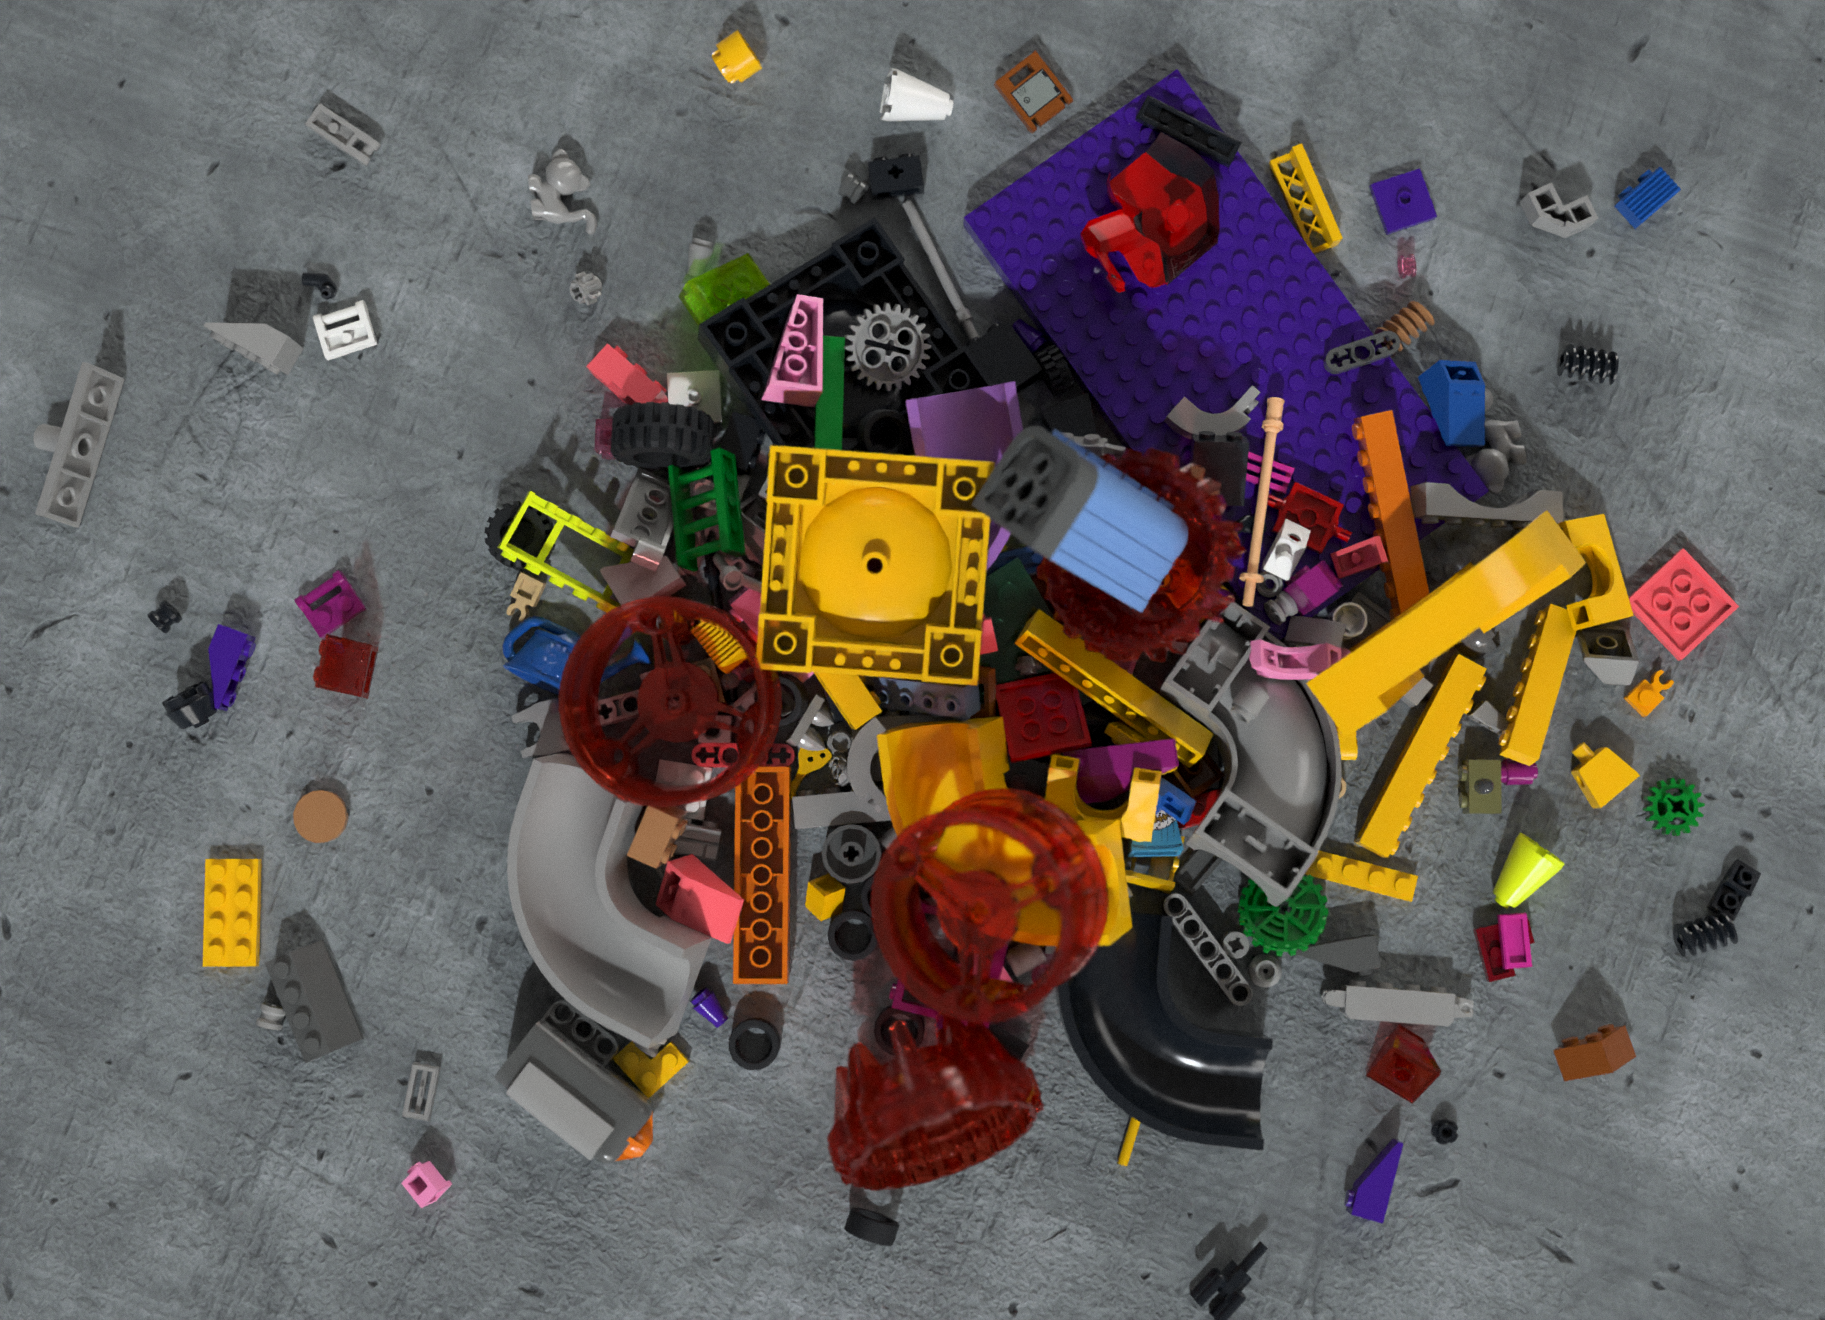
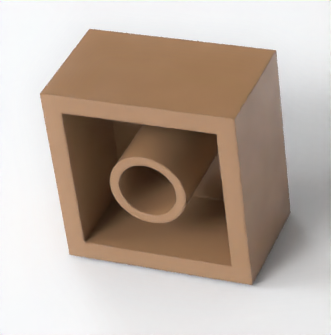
M660 799L648 805L627 856L655 869L663 863L667 864L669 860H672L678 845L674 844L675 840L678 839L679 835H683L687 827L688 820H685L688 812Z

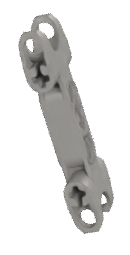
M688 667L659 668L645 672L640 675L642 689L568 710H563L560 698H554L535 703L529 708L512 715V721L515 724L535 722L540 728L538 742L531 747L521 750L522 758L569 752L574 750L571 740L572 735L650 714L653 726H660L678 721L688 714L699 710L697 701L677 702L672 694L675 682L690 675ZM631 698H636L639 702L638 709L634 712H629L626 708V703ZM605 706L613 709V712L609 713L608 719L603 715L595 717L591 711L593 709L594 713L604 712ZM584 712L587 715V722L585 725L578 727L575 723V718L577 714Z

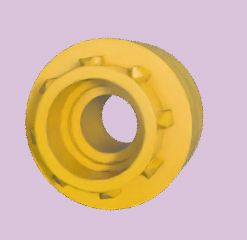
M736 30L717 43L718 49L711 56L728 83H734L737 80L742 83L763 68L739 30Z

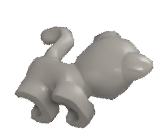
M559 149L554 152L551 163L545 169L546 180L544 182L536 174L528 175L531 195L538 196V199L530 200L533 219L546 220L556 224L577 222L584 219L586 220L585 231L591 235L595 233L597 227L595 215L587 209L569 212L561 200V195L567 196L575 191L582 192L587 190L590 182L582 175L581 170L574 161L569 159L565 150Z
M1517 420L1485 421V440L1489 443L1490 449H1484L1476 455L1465 457L1492 494H1498L1502 491L1504 480L1509 474V460L1517 466L1527 462L1524 445H1514V442L1519 441L1521 438Z

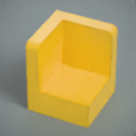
M830 873L808 881L805 907L820 921L838 915L843 909L845 887L832 877Z

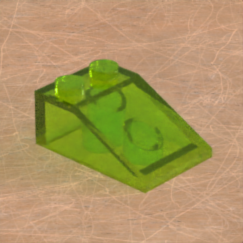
M747 253L687 281L678 297L699 326V324L741 298H749L770 285V283L750 254Z

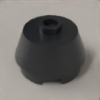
M206 681L185 688L186 690L175 696L172 695L162 702L166 710L164 714L181 729L191 726L198 728L208 723V718L217 712L214 706L213 688L210 689Z

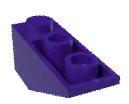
M221 624L217 625L208 650L214 706L216 709L227 711L235 702V690L238 682H241L245 676L247 659L255 651L256 643L254 641L256 637Z

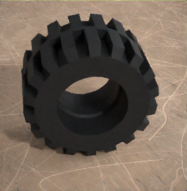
M513 501L514 504H503L504 508L502 510L497 508L494 511L496 515L493 518L489 517L487 522L490 525L485 527L484 531L487 534L485 543L489 546L488 550L496 560L509 568L522 571L527 563L516 559L514 563L501 556L500 554L503 550L497 548L522 504L520 501ZM528 506L520 522H528L533 526L534 538L532 543L523 551L537 558L554 525L547 515L531 506Z

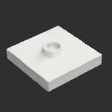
M719 370L667 373L669 404H681L686 407L697 408V410H702L709 414L715 424L723 423Z

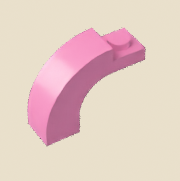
M1259 639L1251 641L1249 659L1252 668L1256 669L1258 676L1273 679L1304 680L1314 678L1341 660V648L1329 643L1307 647H1281Z

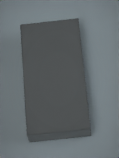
M1194 850L1174 874L1173 881L1193 896L1223 859L1204 850Z

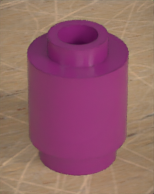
M1503 759L1501 761V783H1504V785L1532 784L1533 780L1537 779L1538 768L1536 763L1528 766L1512 759Z

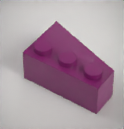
M1322 560L1312 569L1305 566L1289 578L1288 581H1285L1288 587L1282 591H1285L1293 598L1299 615L1303 616L1336 593L1343 586V583L1325 560Z

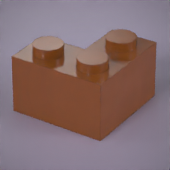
M1607 1024L1598 1027V1032L1586 1035L1585 1039L1578 1040L1577 1036L1563 1039L1561 1041L1562 1045L1554 1049L1553 1052L1564 1081L1613 1073L1635 1058L1636 1054L1625 1025L1614 1027L1613 1024Z

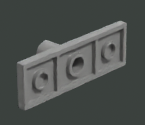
M82 362L62 428L41 424L35 430L33 437L35 446L38 449L54 453L38 501L36 515L79 528L122 390L124 378L90 363Z

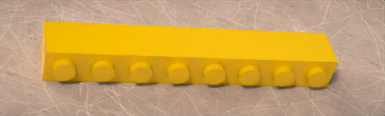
M1040 609L1026 622L1014 644L1150 741L1175 739L1178 760L1188 768L1204 756L1213 736L1211 731Z
M1460 654L1451 657L1354 841L1356 844L1385 858H1388L1390 854L1394 855L1400 844V841L1397 840L1402 831L1405 832L1409 828L1413 819L1410 815L1414 807L1418 808L1425 797V794L1422 792L1426 784L1430 785L1437 774L1435 767L1438 761H1443L1450 748L1447 746L1450 738H1455L1461 729L1462 724L1459 721L1463 713L1467 714L1474 703V700L1471 699L1476 690L1479 691L1486 681V677L1483 676L1487 670L1485 667Z

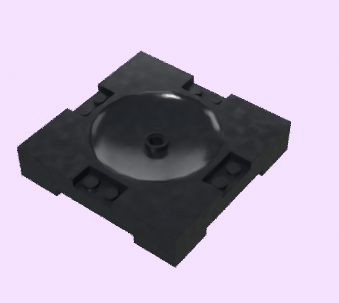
M875 217L833 242L831 248L747 299L741 298L699 324L698 341L742 403L745 402L772 441V445L814 448L815 407L762 400L785 323L797 294L823 298V336L845 337V335H853L854 332L848 326H857L859 324L855 316L864 319V309L874 313L873 306L877 304L883 310L884 303L890 304L891 311L895 304H899L901 308L900 313L905 308H909V318L915 314L918 315L919 318L916 324L924 323L926 325L921 330V333L930 335L927 339L923 340L925 344L931 345V348L924 350V354L930 356V359H922L921 361L926 369L917 368L916 371L920 377L916 378L911 375L909 377L911 385L901 381V389H897L893 383L890 391L885 390L884 384L877 390L874 387L875 381L870 386L865 385L866 376L859 380L856 378L859 370L851 371L849 369L851 366H844L842 450L863 452L857 440V428L861 420L869 412L877 409L894 410L902 414L909 423L906 400L994 385L967 346L960 344L906 268L904 257ZM880 323L875 324L872 328L873 336L875 338L882 336L884 332L883 326ZM902 330L898 334V342L903 345L909 339V334L906 330ZM845 338V346L850 345L851 341ZM868 339L865 340L866 345L885 349L886 352L891 350L906 355L910 353L908 349L892 346L889 342L884 344ZM845 349V357L851 354V351ZM875 350L867 352L865 359L868 364H873L877 360ZM900 356L894 357L891 361L892 369L896 371L902 367V358ZM888 419L876 421L870 430L872 445L880 451L892 449L898 440L896 425ZM911 434V442H910V444H909V447H908L907 451H908L909 449H911L912 447H914V446H913V440H912V434Z

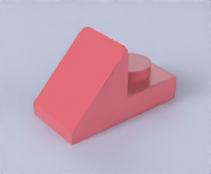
M1380 536L1369 538L1330 554L1339 579L1373 569L1377 565L1388 562Z

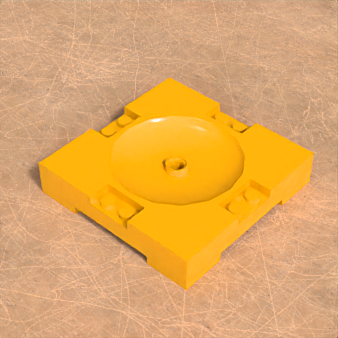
M780 445L770 446L761 605L755 669L805 673L824 672L977 685L990 518L975 508L972 503L993 472L995 462ZM879 558L883 563V568L879 572H872L867 566L869 559Z

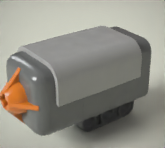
M566 1000L557 1001L551 1006L544 1017L532 1027L494 1077L508 1089L506 1094L590 1161L596 1158L604 1164H610L615 1161L641 1157L653 1142V1102L608 1066L619 1051V1039L604 1026L581 1013ZM563 1004L567 1005L571 1011L567 1020H562L557 1015L558 1008ZM583 1021L590 1023L592 1027V1032L588 1037L581 1036L578 1031V1027ZM603 1038H608L613 1042V1050L609 1054H605L600 1050L599 1045Z

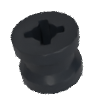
M166 600L159 604V608L156 611H151L147 614L152 623L164 633H168L171 630V625L179 623L183 619L180 613Z

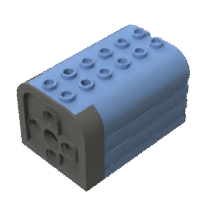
M1031 426L1022 430L1013 439L972 505L1031 549L1142 613L1149 599L1156 592L1161 584L1160 582L1167 575L1175 559L1181 554L1186 545L1188 527L1185 520L1172 512L1175 506L1161 497L1157 502L1158 495L1144 486L1139 490L1141 484L1127 475L1121 479L1124 473L1108 463L1103 467L1106 462L1093 453L1088 452L1085 456L1088 450L1071 439L1069 440L1068 437L1057 430H1054L1052 434L1039 426Z

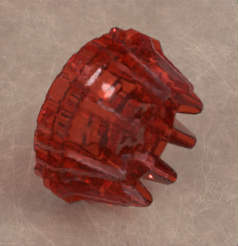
M1147 448L1144 456L1139 451L1126 449L1119 460L1112 454H1104L1099 457L1106 462L1103 467L1108 463L1124 473L1121 479L1127 475L1141 484L1139 490L1143 486L1159 496L1156 500L1157 502L1160 497L1175 506L1172 512L1185 520L1188 527L1187 542L1167 573L1170 576L1169 583L1165 586V575L1160 582V586L1151 596L1141 613L1043 556L1042 564L1037 567V577L1046 582L1047 591L1044 598L1045 600H1050L1056 610L1053 615L1054 619L1065 623L1062 632L1069 639H1077L1083 636L1085 650L1101 653L1104 650L1105 659L1137 662L1141 652L1145 651L1150 660L1164 662L1166 661L1168 650L1177 654L1187 653L1188 643L1200 635L1199 621L1203 617L1210 621L1223 622L1224 619L1220 615L1229 607L1231 602L1235 601V595L1221 587L1222 582L1233 579L1235 568L1228 561L1242 559V553L1246 552L1245 547H1241L1237 532L1243 527L1242 524L1234 521H1222L1221 517L1227 506L1223 496L1219 495L1222 483L1209 477L1203 480L1205 473L1203 466L1190 463L1181 469L1179 456L1154 448Z
M950 1010L939 1012L936 1017L937 1044L919 1049L906 1023L898 1021L890 1027L895 1058L880 1065L867 1046L857 1043L850 1047L848 1066H838L836 1068L834 1125L827 1136V1148L835 1172L840 1174L842 1183L846 1185L852 1183L854 1186L864 1188L865 1190H893L932 1182L982 1163L1016 1143L1018 1139L1023 1137L1032 1128L1033 1123L1036 1121L1037 1113L1044 1108L1040 1097L1041 1091L1033 1070L1027 1067L1026 1063L1014 1059L976 1015L968 1019L966 1027L958 1016Z

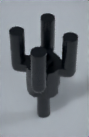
M1259 1241L1239 1265L1231 1260L1222 1271L1218 1268H1212L1189 1294L1203 1307L1212 1295L1218 1291L1223 1297L1209 1313L1215 1320H1228L1246 1299L1241 1291L1252 1280L1247 1272L1268 1248Z

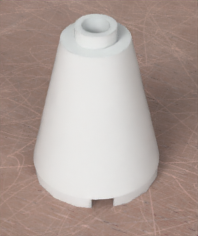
M889 69L887 77H891L890 84H884L880 105V113H883V115L880 117V120H944L946 115H951L953 100H950L948 93L898 69Z

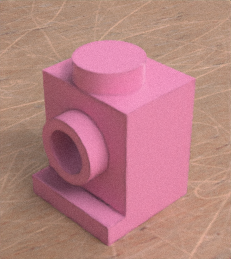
M430 1161L423 1164L421 1162L414 1164L407 1171L409 1176L401 1183L421 1208L436 1202L452 1185L450 1180L446 1181Z

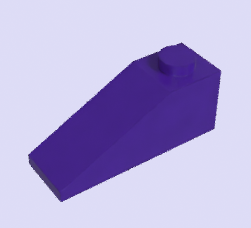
M1392 1138L1353 1183L1352 1189L1347 1190L1344 1200L1347 1212L1351 1215L1383 1224L1404 1143Z

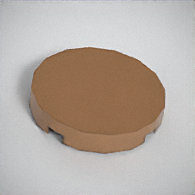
M326 790L312 791L304 795L296 804L293 813L294 825L298 833L308 841L314 843L332 841L338 838L346 828L348 822L346 805L333 792Z

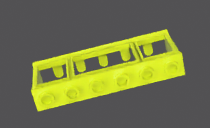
M528 491L497 547L503 550L500 555L514 563L516 559L527 563L524 567L525 569L538 576L540 572L549 575V582L560 588H563L564 585L574 589L572 594L584 601L588 597L597 602L595 607L610 614L611 610L621 615L619 620L632 627L635 623L642 625L650 609L632 620L621 604L610 598L613 591L608 584L601 594L544 562L564 525L620 555L622 558L619 564L631 562L634 549L610 537L604 531L583 522L577 516L558 508L557 505L538 497L534 492ZM528 506L556 520L537 558L508 543Z

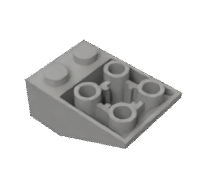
M204 324V327L211 331L210 337L217 340L223 346L231 350L234 349L252 362L259 363L276 375H278L279 371L289 375L304 349L289 336L267 324Z

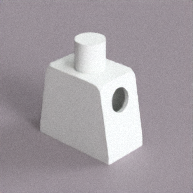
M1285 519L1263 561V569L1288 581L1306 548L1310 530ZM1289 535L1296 537L1299 541H1294Z

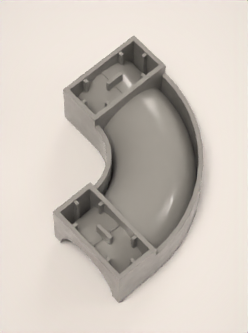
M1225 596L1165 680L1158 694L1213 733L1212 739L1219 748L1224 764V780L1219 796L1186 845L1193 850L1200 849L1210 852L1241 870L1261 887L1267 895V901L1277 907L1289 898L1318 855V850L1325 840L1334 819L1342 777L1339 738L1334 721L1306 684L1311 679L1285 680L1257 675L1256 669L1252 668L1249 659L1251 641L1261 639L1276 646H1287L1268 632L1270 626ZM1247 682H1259L1268 690L1269 700L1254 720L1250 719L1248 723H1243L1231 714V703Z
M565 752L535 758L532 761L515 811L508 844V887L519 932L539 970L567 1002L602 1026L649 1049L677 1034L712 937L678 923L667 915L655 916L640 903L633 892L628 877L627 853L646 809L653 802L655 795Z

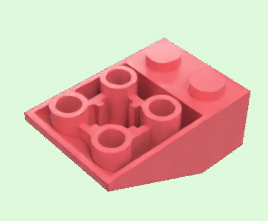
M691 854L668 861L656 905L672 920L729 944L731 943L744 899Z

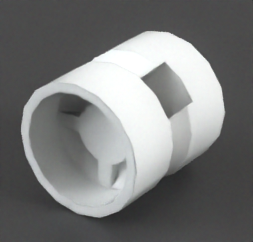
M1352 602L1344 603L1331 610L1326 619L1346 624L1342 641L1361 634L1368 622L1365 610L1360 605Z

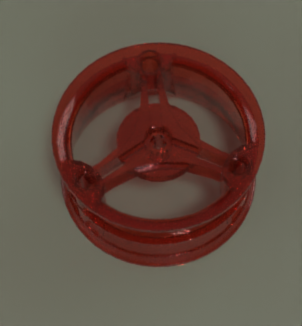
M661 596L634 600L618 606L600 617L583 633L575 644L564 667L559 690V714L564 737L570 751L584 772L594 782L613 795L632 803L653 807H671L704 801L720 796L744 782L755 772L769 753L778 733L782 712V691L778 671L761 669L756 657L758 635L747 624L725 610L677 597ZM659 616L663 618L665 628L662 630L656 625ZM688 619L706 622L718 628L732 639L743 652L754 675L758 701L751 704L745 712L720 701L717 687L710 675L701 667L685 661L678 641L677 631L686 624ZM638 631L651 635L654 646L655 669L646 676L639 689L637 704L640 717L622 738H606L602 730L598 711L599 686L605 667L616 649L633 633ZM667 635L673 662L668 663L662 641V636ZM672 697H679V698H680V699L677 701V703L679 704V707H672V706H671V704H673V702H674L673 699H672ZM718 710L741 717L739 727L717 720ZM753 720L754 728L751 733L749 731V723ZM646 727L651 733L632 749L627 743ZM710 727L737 733L739 756L728 768L710 780L692 785H667L654 782L639 775L640 767L637 756L659 739L674 743L688 742L706 733ZM617 749L622 750L624 753L619 763L614 759V753Z
M1005 788L987 789L966 795L942 811L927 815L913 822L892 841L880 860L873 882L871 898L873 926L877 941L888 965L900 982L924 1004L942 1014L963 1021L977 1023L1004 1021L1019 1016L1039 1004L1049 995L1054 987L1063 984L1076 975L1092 958L1102 939L1107 922V881L1102 863L1092 842L1082 828L1066 812L1046 799L1029 792ZM958 825H975L1004 833L1025 847L1035 858L1031 865V876L1006 881L1001 875L985 868L972 867L958 872L935 857L934 853L942 840L946 828ZM919 883L936 899L937 916L941 928L951 942L958 947L960 965L946 953L933 935L922 908ZM1033 884L1036 893L1018 900L1015 890ZM1041 900L1049 908L1059 911V935L1055 952L1045 971L1034 983L1027 986L990 978L993 954L1014 938L1019 928L1020 910L1034 901ZM975 954H977L976 975H974V972H975Z

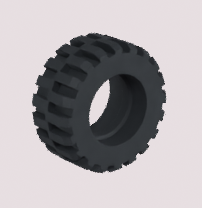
M665 402L627 404L619 407L613 414L610 451L617 461L624 462V464L629 466L633 465L637 468L668 471V466L674 465L684 470H696L697 468L707 466L712 460L711 450H713L715 423L705 411L681 404L675 405Z

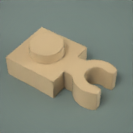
M520 572L510 596L516 598V601L508 607L507 615H513L518 608L521 611L519 621L522 622L529 617L528 606H537L547 583L526 572Z

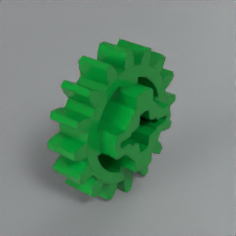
M1667 778L1666 783L1663 780L1656 782L1658 788H1648L1652 795L1644 796L1643 799L1649 802V805L1643 807L1642 810L1649 811L1650 815L1645 820L1655 822L1652 826L1654 830L1662 828L1663 835H1669L1671 832L1673 836H1680L1681 831L1683 833L1691 832L1689 826L1698 827L1699 824L1695 820L1696 817L1704 816V814L1698 811V808L1705 806V804L1697 801L1702 795L1701 792H1692L1695 787L1694 784L1685 786V779L1675 781L1674 778ZM1669 789L1679 790L1673 795L1665 792ZM1671 802H1675V804H1674V808L1676 809L1675 812H1672V811H1671V810L1673 809V806L1671 805ZM1675 818L1680 820L1681 823L1672 825L1669 824V821H1673Z

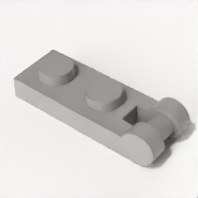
M320 103L305 123L309 129L364 166H367L370 162L369 157L374 151L377 152L381 146L375 139ZM360 141L365 144L361 151L355 148Z

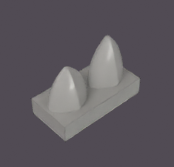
M817 694L809 699L805 713L796 721L784 741L792 747L799 746L811 751L825 750L821 736L810 726V724L816 726L834 724L831 711L823 703L825 699Z

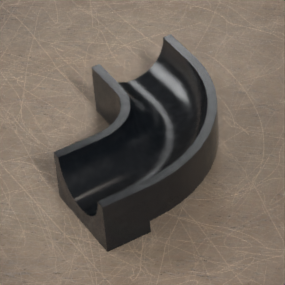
M1130 911L1132 928L1111 945L1057 946L1056 954H1054V980L1056 1000L1062 1025L1079 1062L1094 1083L1113 1103L1145 1126L1177 1139L1205 1145L1263 1151L1264 1139L1260 1122L1261 1087L1267 1055L1272 1050L1273 1039L1263 1033L1199 1027L1190 1023L1178 1011L1172 1001L1167 980L1173 917Z

